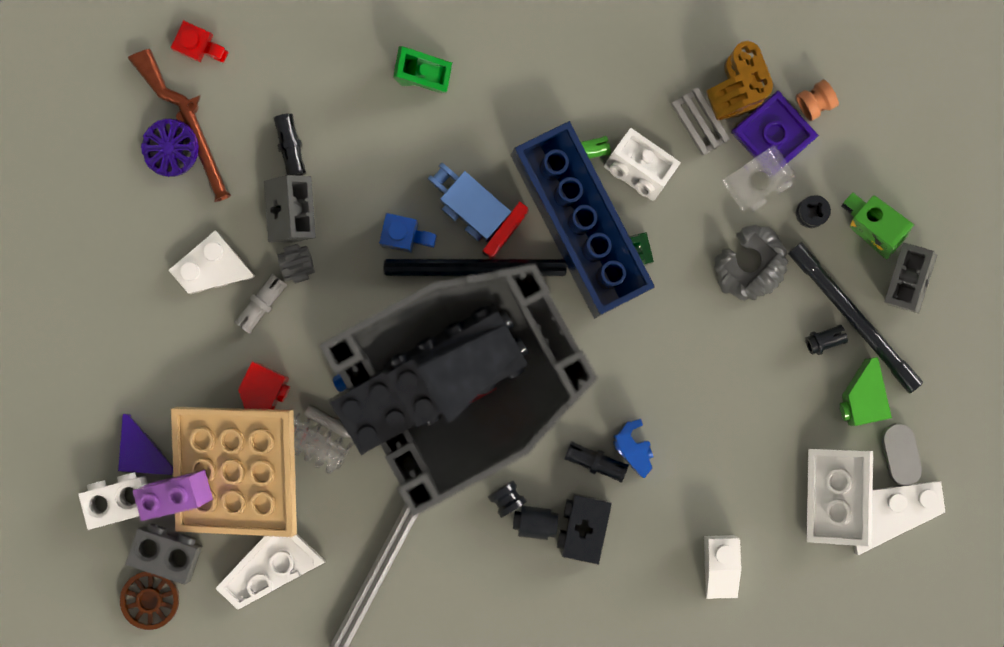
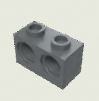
M151 523L148 524V527L138 528L125 565L184 585L190 582L203 547L195 543L196 538L178 533V536L175 537L166 534V528ZM147 539H151L157 544L155 555H149L145 551L144 543ZM176 549H181L186 553L187 561L185 565H179L174 561L173 554Z

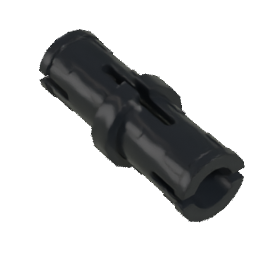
M287 113L275 116L273 119L280 143L277 146L278 151L282 152L286 175L302 176L307 174L300 149L302 141L298 139L293 114Z
M571 441L564 459L590 469L589 472L592 474L597 472L620 483L623 482L629 464L603 455L604 452L601 450L596 452Z

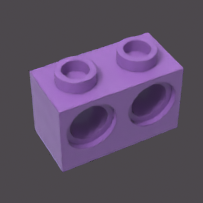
M205 470L151 482L133 490L141 521L195 509L213 500Z

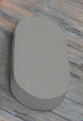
M890 425L882 434V445L889 475L898 484L912 485L919 480L922 474V466L914 433L906 425Z

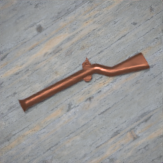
M145 49L130 55L128 59L157 96L177 105L180 110L176 115L177 120L186 123L195 133L198 141V155L215 194L214 202L229 198L231 194L226 191L195 116L199 109L197 104L201 96L199 95L188 100L186 96L166 88L151 49Z

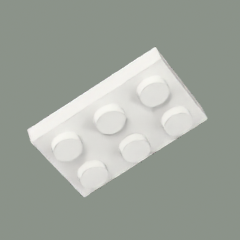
M808 449L807 542L872 546L873 451Z

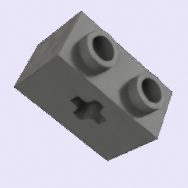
M285 175L265 180L268 242L293 243L316 238L311 176Z
M903 242L884 302L890 306L919 314L938 256L936 252Z

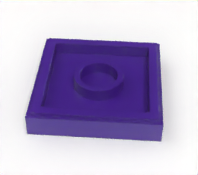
M776 91L731 131L770 177H773L819 136L779 91Z

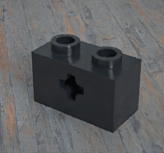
M575 493L572 500H566L563 517L568 518L566 531L560 530L557 548L562 549V557L599 565L612 506L610 501ZM583 519L587 520V525L591 527V531H585L584 536H579V531L575 526L576 524L581 525Z

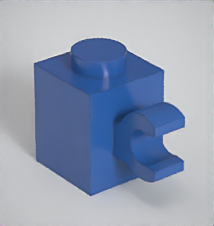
M386 213L379 244L382 247L412 253L414 243L434 248L437 235L426 231H418L417 219Z

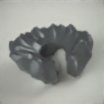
M746 226L736 233V237L743 247L752 248L759 253L761 257L759 268L754 272L741 270L737 263L736 253L731 249H722V254L714 258V270L718 273V284L723 293H731L743 301L747 299L756 300L757 297L772 293L773 289L779 287V283L784 281L783 275L786 273V265H788V259L785 257L787 250L782 245V241L779 240L776 232L770 227Z

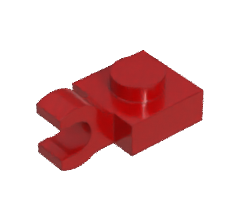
M184 20L170 47L173 51L200 63L204 55L224 63L229 53L224 47L211 42L213 37L211 32Z

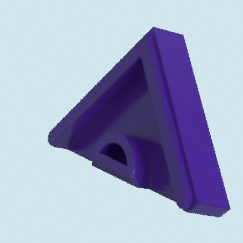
M123 414L118 471L173 475V465L161 453L162 451L144 433L130 414Z

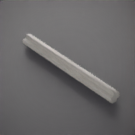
M406 503L329 647H348L418 516H412Z

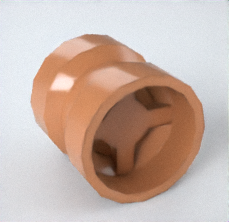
M824 79L816 83L811 92L804 90L796 95L798 106L809 121L820 117L821 111H830L839 106L836 93Z

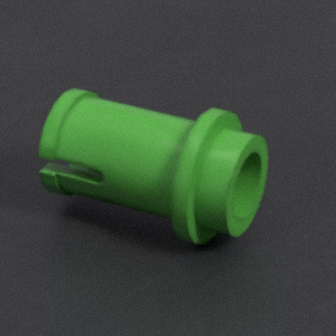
M607 136L581 142L589 159L611 154L610 144L606 143L609 141Z

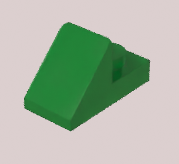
M399 46L393 77L401 86L416 85L438 93H447L452 62Z

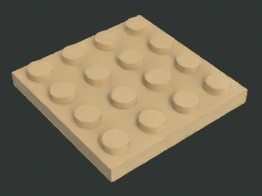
M204 407L172 408L173 477L205 470L213 497L212 501L198 508L175 513V532L277 537L295 536L297 534L294 411Z

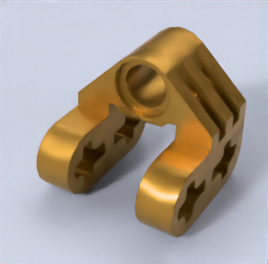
M743 41L737 44L725 62L724 69L728 80L706 91L717 121L737 117L757 109L773 89L771 76L758 45L751 41Z

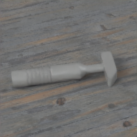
M311 405L307 408L305 412L306 417L344 438L350 437L341 421Z

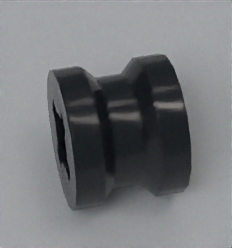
M818 195L807 197L796 208L797 221L806 228H815L824 224L831 214L829 202Z
M514 480L488 496L489 500L496 503L499 508L498 514L501 518L527 502L524 496L519 495L516 491L517 485Z

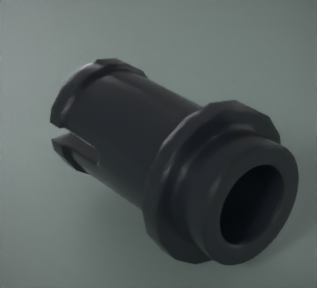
M840 324L820 333L810 332V336L805 338L809 352L812 355L815 353L821 355L826 349L846 344L848 342L847 334L841 335V332L845 330L844 327Z

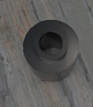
M521 506V512H514L513 530H518V537L548 540V537L556 538L559 513H553L551 509Z

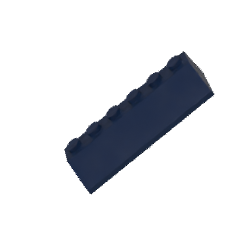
M570 121L513 149L510 156L563 259L566 261L567 267L594 319L655 288Z

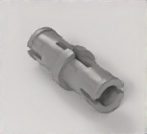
M272 273L256 295L252 294L249 298L251 302L234 322L250 334L266 312L270 313L273 309L270 306L288 285Z

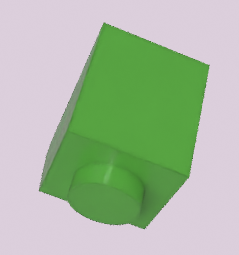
M878 357L867 358L863 361L842 394L843 402L840 403V412L843 420L848 421L849 426H858L892 418Z

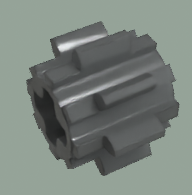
M298 244L284 247V253L277 254L285 281L293 280L296 284L309 280L308 275L315 273V268L308 247L300 248Z

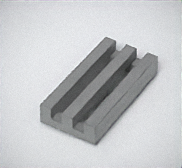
M699 87L671 103L702 156L730 140L719 120L717 121L713 110ZM694 97L720 139H715L708 125L706 124L697 107L693 103L692 99ZM686 103L710 145L705 146L681 105Z

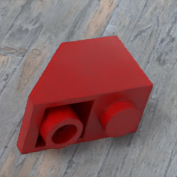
M251 362L238 389L244 408L275 409L278 401L283 403L291 387L287 385L289 378L257 362Z

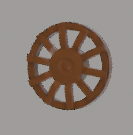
M145 571L131 577L121 591V611L127 621L137 628L144 630L160 628L175 616L179 607V591L172 580ZM148 576V588H145L139 578ZM154 577L162 579L156 588H153ZM134 582L141 590L139 593L129 590V587ZM167 583L171 591L161 594L160 590ZM126 595L136 597V602L126 605ZM173 595V604L163 601V598ZM161 606L172 609L167 617L160 609ZM138 607L140 611L133 617L128 609ZM153 612H156L162 621L153 624ZM143 613H148V624L138 621Z

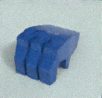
M642 420L628 421L624 423L617 434L613 435L615 440L613 445L629 466L641 478H645L653 469L650 459L654 457L650 448L651 444L649 441L636 443L631 437L632 430L643 426Z

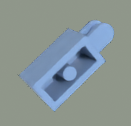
M441 162L439 171L434 176L430 175L427 178L444 194L440 198L441 203L445 205L441 210L452 220L456 221L460 218L468 226L464 230L476 241L483 238L488 242L510 215L511 211L466 171L459 177ZM450 177L455 182L447 189L443 184Z

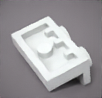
M630 128L604 167L614 177L623 180L636 189L640 195L654 201L681 162Z

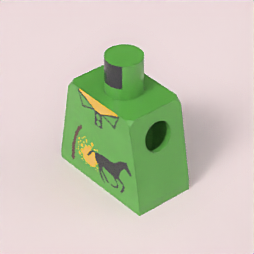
M853 192L841 205L843 209L854 217L850 228L886 260L907 238L914 226L912 222L874 195L866 203ZM868 218H874L877 222H872Z

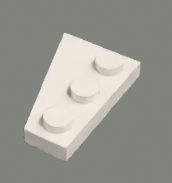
M941 481L872 489V546L854 545L855 554L860 555L945 513Z
M298 534L293 537L264 536L215 589L239 610L326 561Z

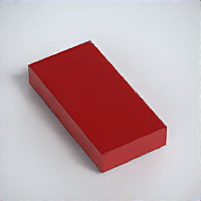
M519 201L482 250V253L489 259L495 258L526 217L529 211L526 205Z

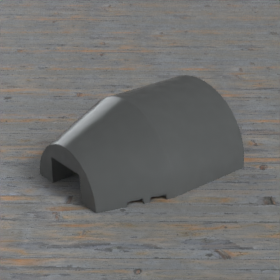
M535 264L434 282L319 345L335 374L339 373L346 387L350 388L384 369V365L394 355L408 352L415 348V345L424 338L434 337L443 332V329L455 321L461 322L470 317L471 313L477 308L494 303L499 313L503 310L506 311L514 327L509 329L513 338L520 337L529 353L524 358L528 366L523 368L524 371L519 376L513 379H507L506 377L496 383V390L469 404L453 421L448 423L444 415L441 414V418L432 425L425 426L423 424L418 428L414 425L380 444L386 454L385 458L400 484L397 489L413 517L527 455L542 437L552 429L564 413L598 379L583 350H579L549 295L551 292Z

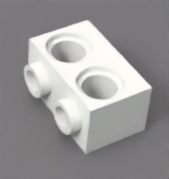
M135 472L118 476V483L106 486L104 480L87 485L88 491L78 494L87 529L90 530L138 517L139 512L136 503H129L125 498V492L129 487L137 489L148 484L146 476L137 478ZM99 495L107 500L108 505L104 512L99 511L95 506V500Z

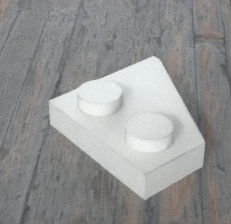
M216 230L169 269V272L188 294L226 286L243 280H250L255 277L252 271Z

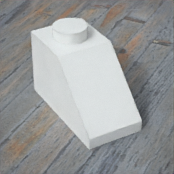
M735 535L704 536L706 599L738 598L741 575L740 538Z

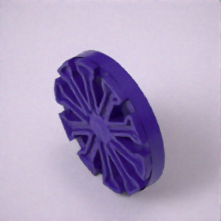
M177 119L158 120L148 127L143 135L144 138L141 143L142 155L147 166L156 174L168 177L179 176L186 173L194 165L198 156V141L195 133L186 123ZM167 124H170L169 133L167 132V129H166V125H167ZM181 127L182 132L176 136L178 128ZM156 129H159L161 137L155 133ZM189 137L191 142L183 144L182 141ZM150 139H152L158 145H149ZM184 150L191 152L190 157L183 154ZM150 151H158V152L151 158V156H150ZM162 159L161 165H160V168H159V167L156 165V163ZM177 159L183 162L184 166L182 168L179 166ZM169 162L172 167L171 172L168 171Z

